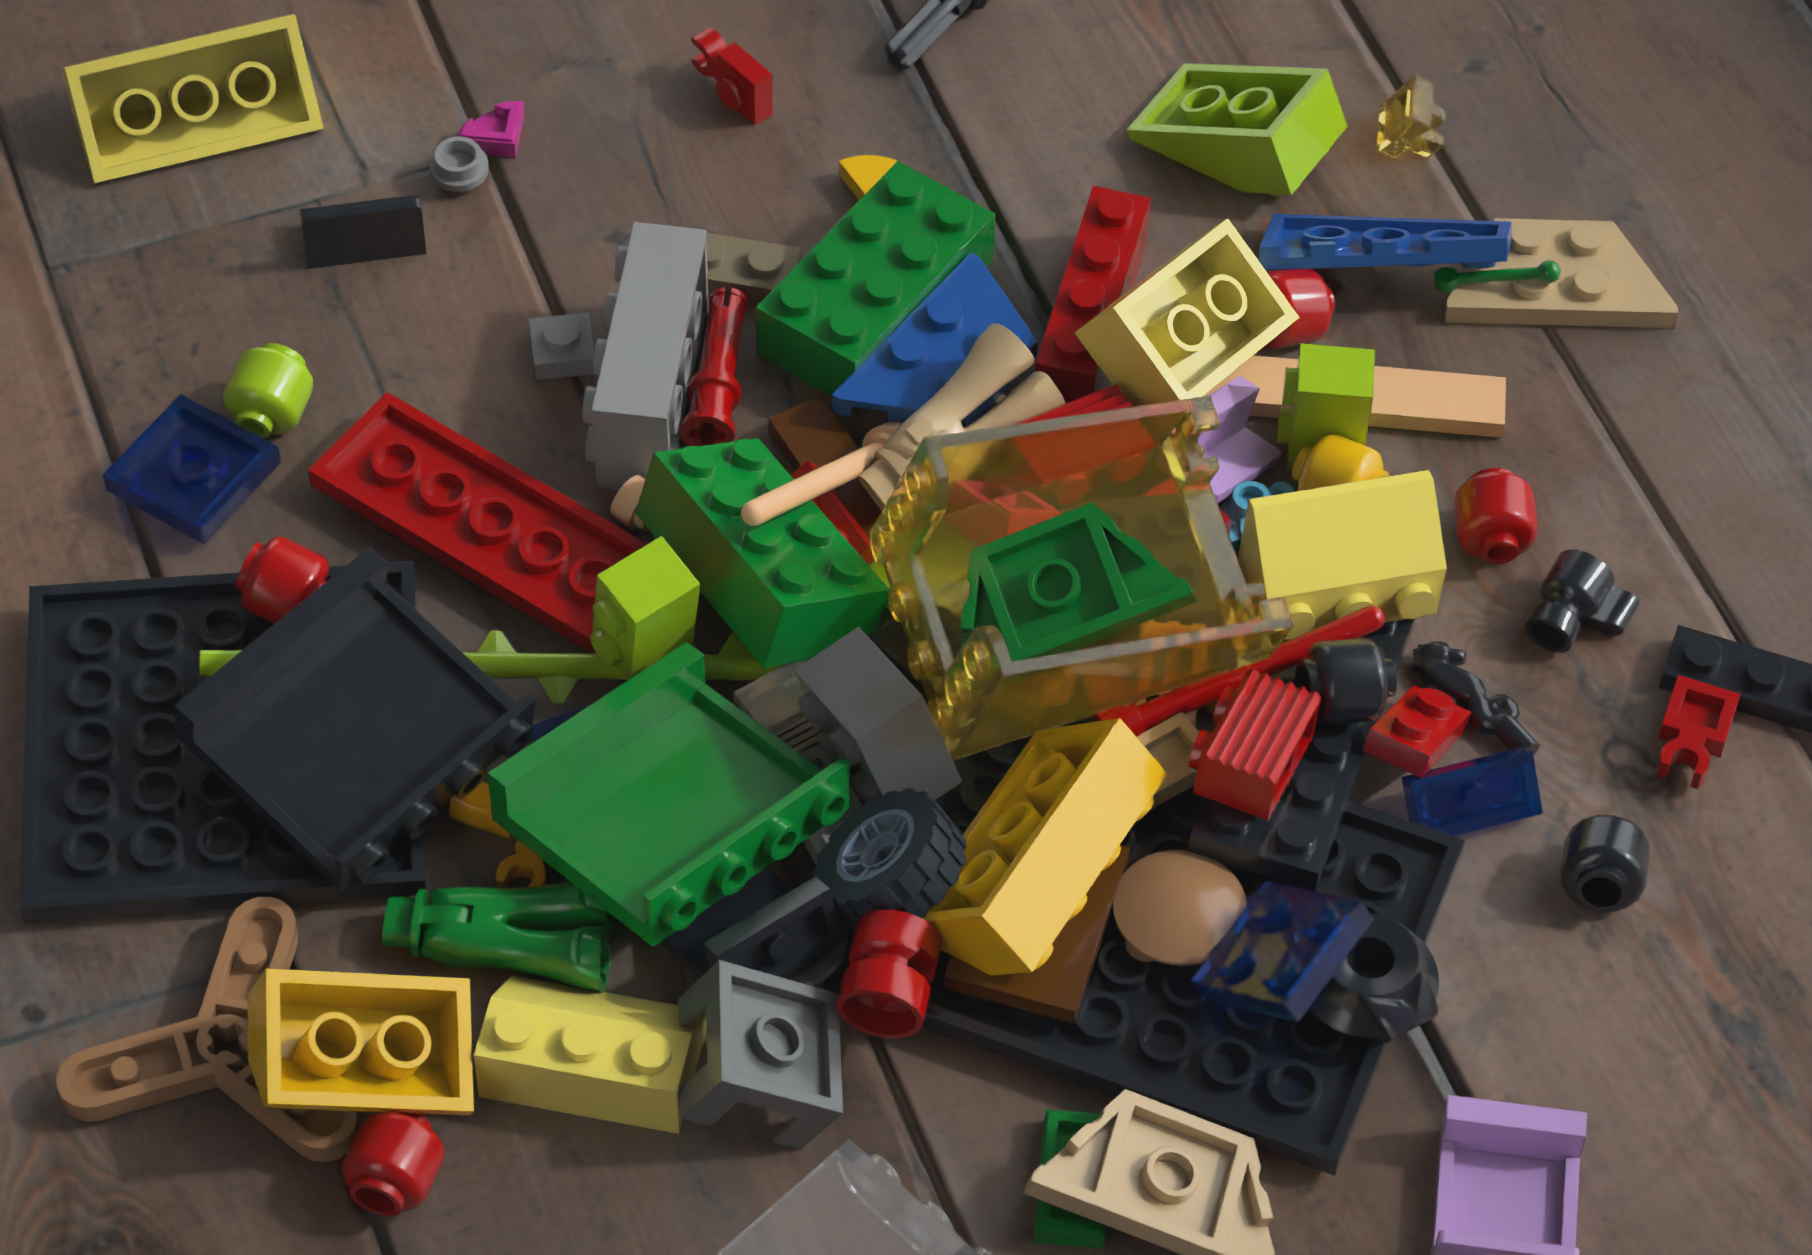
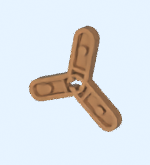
M256 897L245 901L235 909L229 919L198 1017L86 1048L70 1055L60 1065L56 1075V1088L65 1111L78 1120L87 1122L101 1121L218 1087L300 1155L311 1161L329 1162L346 1155L359 1129L357 1111L264 1108L250 1065L248 1064L243 1067L242 1059L227 1050H223L216 1055L214 1041L219 1038L229 1043L238 1037L240 1053L248 1062L247 995L265 969L290 970L298 944L297 923L292 909L283 901L273 897Z

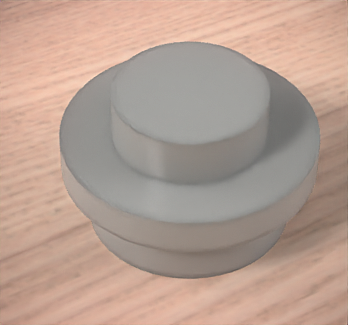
M451 137L442 141L436 147L429 162L430 175L434 183L442 189L452 192H464L478 187L484 182L489 172L486 154L475 141L466 137Z

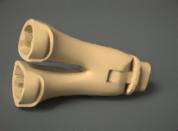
M991 324L978 337L967 358L950 380L895 430L883 448H879L874 453L876 462L858 476L864 489L886 515L892 514L906 501L911 504L919 503L923 497L942 489L946 476H950V473H966L979 462L1003 448L1005 427L1065 404L1062 394L1046 373L1037 371L1029 375L1001 402L965 428L962 427L961 421L1034 364V356L1012 331L1003 325Z

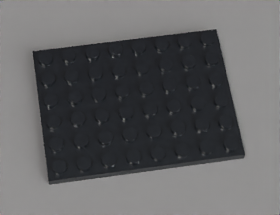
M999 681L963 694L942 737L962 782L935 800L936 803L960 829L961 835H963L1037 730L1093 722L1091 713L1055 700H1038L1026 697L1013 690L1010 685ZM1194 786L1148 811L1144 817L1133 824L1120 844L1130 847L1129 862L1126 870L1138 860L1153 853L1167 850L1188 851L1190 834L1205 800V797L1193 793ZM1349 801L1316 891L1221 863L1234 874L1243 888L1247 900V919L1241 936L1233 945L1231 955L1220 964L1201 963L1178 966L1155 960L1150 962L1139 961L1126 950L1125 938L1116 925L1112 910L1074 1024L945 989L944 974L951 955L941 951L935 977L929 983L931 987L930 998L922 1028L1117 1097L1125 1089L1251 1137L1254 1139L1258 1149L1335 1176L1387 1044H1384L1377 1038L1357 1037L1340 1032L1317 1018L1304 1003L1297 988L1295 977L1297 956L1307 938L1322 925L1341 917L1363 913L1380 914L1390 917L1414 932L1427 945L1462 856L1465 840ZM850 928L847 930L849 935L847 955L838 969L824 980V990L838 993V995L844 971L851 964L849 963V952L855 931Z

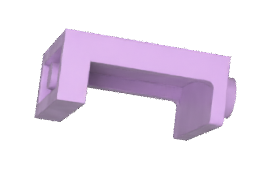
M1448 1095L1440 1128L1431 1255H1579L1580 1250L1576 1248L1580 1156L1586 1139L1587 1113Z

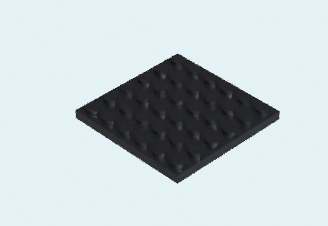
M414 561L389 562L387 584L417 610ZM346 565L329 566L326 582ZM239 572L29 586L20 911L24 923L234 909L245 901L256 897H273L290 905L415 896L419 889H427L424 833L415 840H410L408 837L403 839L389 851L391 853L389 860L373 878L366 882H362L358 878L341 893L175 736V705L210 677L200 676V650H243L274 625L243 608L241 604L242 591L234 587Z

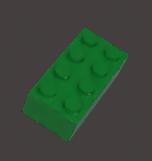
M897 161L756 306V354L832 397V394L971 252L978 255L986 267L993 262L996 213Z
M758 438L653 452L636 509L637 516L656 539L662 536L700 583V592L763 668L807 661L857 627H860L868 637L876 632L890 589L812 500L758 526H750L743 521L741 509L746 502L794 480Z

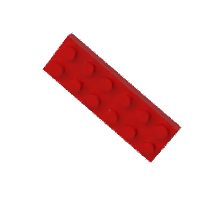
M386 392L308 469L310 485L589 653L597 654L590 639L593 631V605L595 604L597 575L647 545L644 541L389 392Z

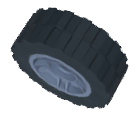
M905 788L904 791L899 792L893 790L886 792L880 798L871 799L856 812L853 811L845 818V822L830 835L825 848L821 849L817 858L819 860L818 866L814 868V877L830 888L837 915L854 931L857 921L864 914L875 910H896L907 912L920 918L925 917L932 907L938 906L946 897L945 894L950 887H954L959 878L958 873L965 864L966 856L964 849L967 848L966 840L961 835L960 829L936 801L923 790L920 793L915 788Z

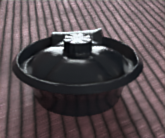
M1363 913L1332 920L1316 929L1307 938L1299 951L1296 960L1295 977L1297 988L1304 1003L1317 1018L1340 1032L1357 1037L1377 1038L1379 1041L1387 1044L1434 1019L1438 1014L1436 997L1439 988V974L1435 959L1426 944L1414 932L1390 917L1380 914Z

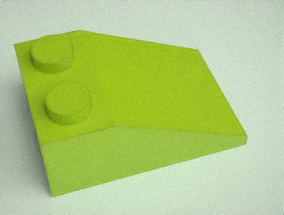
M1184 63L1126 131L1130 140L1241 192L1284 196L1292 195L1300 187L1304 179L1322 157L1327 154L1331 146L1348 126L1328 69Z

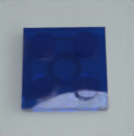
M180 394L102 476L106 491L198 542L205 544L279 466L281 457L278 446Z
M1266 880L1258 892L1250 898L1246 908L1222 940L1213 947L1208 958L1191 979V982L1203 999L1298 1023L1374 919L1361 901Z

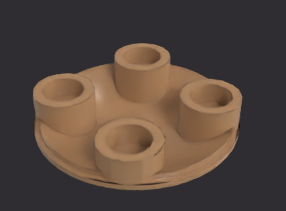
M1167 850L1148 855L1135 862L1125 871L1120 879L1113 900V914L1116 925L1125 938L1126 950L1135 959L1143 962L1155 960L1178 966L1201 963L1214 965L1227 960L1232 953L1233 945L1241 936L1247 919V900L1238 879L1220 862L1188 852L1187 850Z

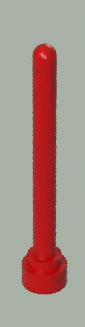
M1377 606L1364 607L1138 706H1135L1132 702L1121 705L1118 701H1114L1092 711V721L1097 722L1121 718L1137 737L1178 713L1182 712L1185 714L1218 700L1225 687L1237 690L1247 670L1255 668L1259 675L1267 673L1271 677L1296 666L1299 659L1306 658L1310 647L1316 642L1356 639L1377 631L1384 624V613Z

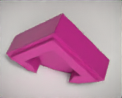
M524 101L498 103L494 105V111L488 112L474 121L473 118L466 121L458 133V137H466L475 141L486 155L516 158L525 117Z

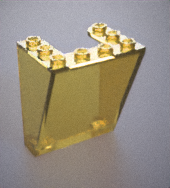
M1211 395L922 439L876 523L871 528L870 548L876 563L879 565L883 564L890 585L888 592L890 611L897 622H902L909 643L907 660L910 672L916 680H921L928 702L927 707L952 760L1033 735L1037 730L1058 727L1095 715L1097 712L1112 707L1129 704L1268 659L1293 629L1294 623L1284 597L1262 600L1266 595L1262 582L1246 585L1210 482L1220 469V465L1216 456L1204 458L1205 450L1203 445L1198 443L1202 432L1217 430L1221 424ZM1091 502L1116 522L1117 527L1124 533L1135 537L1148 548L1154 558L1176 577H1182L1190 584L1197 600L1193 604L1071 652L1011 662L1003 636L994 625L976 627L961 649L963 632L960 629L963 604L969 595L970 585L967 581L971 550Z

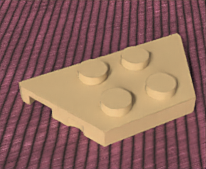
M1495 218L1494 221L1512 222L1511 247L1507 262H1497L1494 267L1484 269L1466 267L1464 272L1539 267L1542 262L1551 260L1558 263L1561 269L1559 279L1551 284L1544 283L1540 279L1459 284L1448 297L1444 312V323L1675 328L1678 306L1614 221Z
M1126 1089L1103 1109L1096 1120L1086 1124L1069 1139L1065 1148L1045 1166L1041 1165L1033 1172L1023 1193L1182 1255H1275L1268 1225L1273 1220V1214L1268 1194L1262 1188L1259 1181L1261 1165L1254 1139Z

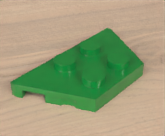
M1091 502L971 550L967 581L970 585L969 595L963 604L960 625L963 639L959 666L954 668L953 679L962 695L1193 604L1197 600L1190 584L1182 577H1176L1154 558L1148 548L1135 537L1124 533L1117 527L1116 522Z

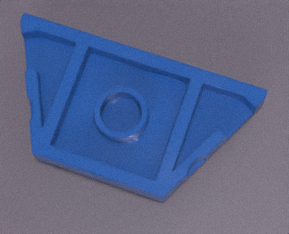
M971 252L832 394V411L846 416H851L853 407L887 411L888 422L896 421L903 423L950 380L967 358L978 337L991 324H1000L1012 331L1029 349L1034 359L1037 357L1038 341L980 257ZM1015 379L995 392L961 421L962 427L965 428L979 419Z

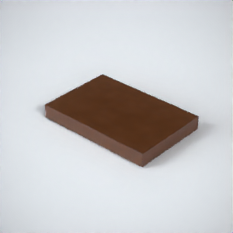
M1120 845L1121 851L1119 856L1109 867L1101 871L1086 893L1087 902L1085 906L1064 925L1052 943V954L1042 966L1030 973L990 976L951 955L944 974V988L1074 1024L1113 910V900L1120 879L1125 873L1129 862L1130 847Z

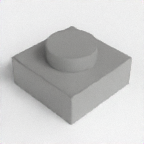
M589 313L529 318L536 380L594 374V346Z

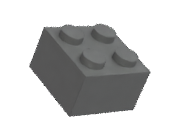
M857 627L794 669L805 692V695L797 699L798 704L817 732L823 730L826 735L824 739L818 742L819 746L833 763L841 757L850 762V772L853 774L850 776V782L864 804L873 798L877 799L884 796L886 792L893 790L897 792L904 791L905 788H915L919 793L923 790L936 800L962 782L923 696L860 627Z

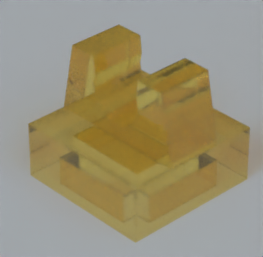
M1414 75L1380 105L1377 136L1378 150L1393 158L1398 157L1404 150L1430 158L1444 146V137L1433 131L1445 121L1446 111L1433 102V84Z

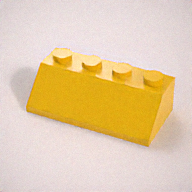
M1121 718L1037 730L962 835L967 844V848L964 849L966 860L958 873L959 878L954 887L951 886L945 894L946 897L938 906L932 907L927 912V915L922 918L933 925L942 937L941 951L970 964L990 976L1030 973L1048 960L1053 951L1052 943L1067 921L1076 916L1087 902L1086 893L1101 871L1109 867L1117 859L1121 851V842L1133 824L1144 817L1154 803L1153 795L1168 775Z

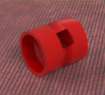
M875 910L864 914L857 921L849 952V963L851 964L844 971L837 998L836 1011L841 1019L854 1029L871 1036L886 1039H903L915 1035L923 1026L930 998L931 987L929 983L935 977L942 949V937L938 930L926 920L907 912Z

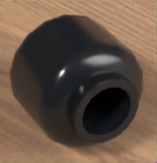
M1356 638L1320 641L1310 647L1305 659H1299L1297 662L1295 687L1300 688L1304 686L1309 693L1317 691L1321 696L1317 722L1320 724L1337 725L1372 722L1384 711L1387 698L1394 697L1397 689V674L1393 661L1390 658H1383L1379 647L1371 639Z
M1595 815L1582 819L1574 825L1564 841L1560 868L1561 885L1567 896L1583 908L1603 913L1627 909L1637 902L1646 887L1649 867V843L1644 833L1631 821L1615 815Z

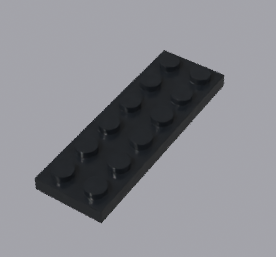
M1416 618L1385 622L1377 631L1360 638L1371 639L1379 647L1383 658H1390L1393 661L1397 674L1415 626ZM1290 639L1268 642L1266 650ZM1296 666L1271 676V679L1279 677L1284 684L1292 682L1295 686ZM1381 715L1372 722L1323 725L1316 722L1312 741L1309 743L1307 751L1304 752L1303 758L1300 759L1298 768L1295 769L1289 784L1286 785L1284 794L1281 795L1280 801L1277 803L1274 812H1272L1269 821L1205 797L1190 834L1188 852L1316 891L1367 752L1362 750L1369 731L1380 719Z

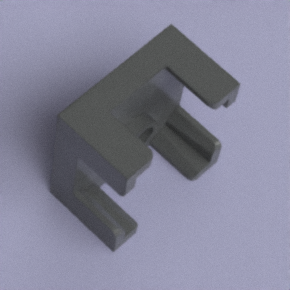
M717 961L678 998L679 1025L687 1027L699 1015L706 1013L707 1064L681 1087L680 1119L703 1125H712L737 1102H742L794 1116L773 1135V1141L776 1144L799 1150L805 1147L843 1114L839 1014L836 1011L838 993L725 961Z

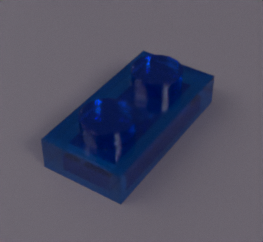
M1525 747L1431 769L1422 778L1413 774L1401 777L1409 821L1451 836L1543 814L1533 751Z

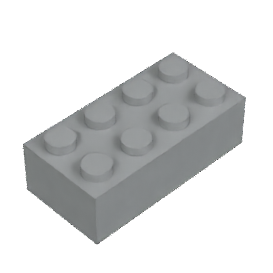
M634 222L629 246L619 245L615 260V282H620L618 292L609 291L607 294L604 327L610 329L608 339H597L593 372L594 375L599 376L597 387L587 386L582 413L583 423L592 424L589 426L586 438L585 460L586 462L595 463L596 487L599 489L619 491L623 484L635 475H640L646 479L653 452L680 449L682 441L680 427L682 419L687 415L690 403L686 396L689 380L696 374L709 311L707 230Z

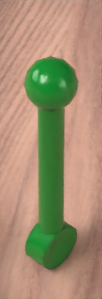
M1551 260L1542 262L1539 267L1458 273L1452 267H1442L1434 273L1435 287L1442 292L1453 291L1459 284L1540 279L1544 283L1551 284L1559 279L1561 269L1558 263Z

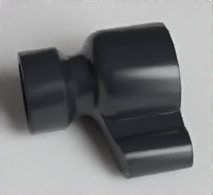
M1576 549L1565 550L1558 555L1544 579L1540 590L1544 603H1540L1535 607L1525 624V630L1530 639L1540 647L1555 653H1565L1571 649L1581 630L1580 622L1599 628L1601 632L1608 635L1617 636L1623 634L1639 605V600L1634 594L1614 585L1613 573L1599 558L1588 552Z

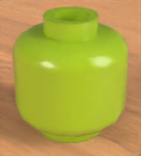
M277 343L263 344L261 347L246 350L238 359L223 393L224 405L235 419L236 426L250 436L267 438L270 434H285L291 432L301 419L313 391V377L306 367L305 360L295 350Z

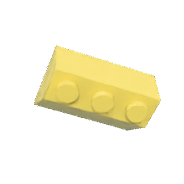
M1425 470L1249 499L1232 592L1257 643L1262 644L1293 639L1367 606L1379 607L1385 616L1384 623L1437 614L1447 566L1434 479L1430 471Z
M512 975L490 998L474 1052L478 1095L486 1099L679 1134L683 1119H680V1090L695 1074L707 1029L706 1013L699 1015L692 1023L684 1027L679 1025L678 1005L592 991Z

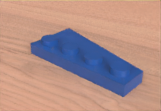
M1273 214L1259 246V262L1265 270L1396 265L1422 267L1433 264L1460 263L1464 267L1474 269L1491 268L1497 262H1507L1511 247L1512 222Z

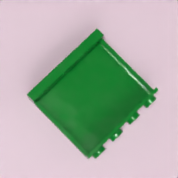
M685 642L488 772L492 820L652 947L673 932L688 927L697 915L724 896L732 895L739 891L751 877L774 861L786 858L798 844L824 826H830L837 822L845 811L850 809V762L841 757L824 770L810 762L709 687L705 681L704 654L688 642Z

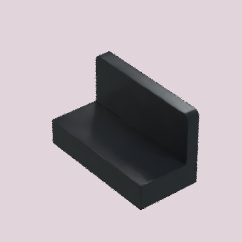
M418 194L300 209L308 269L427 254L422 207Z

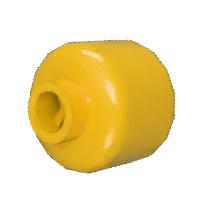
M1334 433L1325 435L1313 447L1309 445L1304 446L1299 452L1292 469V479L1298 481V491L1389 476V472L1383 470V461L1379 452Z

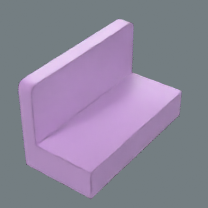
M1239 376L1173 417L1155 467L1171 478L1184 472L1203 492H1207V496L1215 504H1218L1233 494L1238 484L1252 481L1277 465L1282 452L1245 427L1260 388L1244 377Z

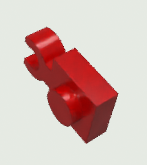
M711 27L691 37V43L702 52L692 58V64L702 75L706 77L712 76L717 80V92L728 108L738 110L754 125L773 115L772 74L736 42L727 46L723 37Z
M1678 675L1658 739L1667 741V743L1663 746L1660 754L1657 776L1666 779L1672 764L1685 763L1694 772L1690 787L1698 790L1706 779L1710 765V755L1721 758L1741 694Z

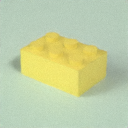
M1227 218L1186 245L1077 330L1075 334L1110 383L1118 384L1120 392H1124L1126 400L1131 402L1133 410H1137L1139 418L1143 419L1145 427H1149L1151 431L1188 409L1300 317Z

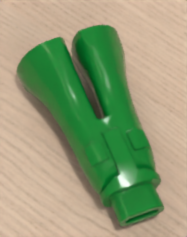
M568 879L558 883L520 888L449 887L432 890L430 894L427 889H419L416 898H388L382 930V943L384 947L411 948L412 957L419 959L426 957L449 965V967L471 969L473 967L503 968L546 977L577 988L604 992L608 984L611 965L609 942H614L617 918Z

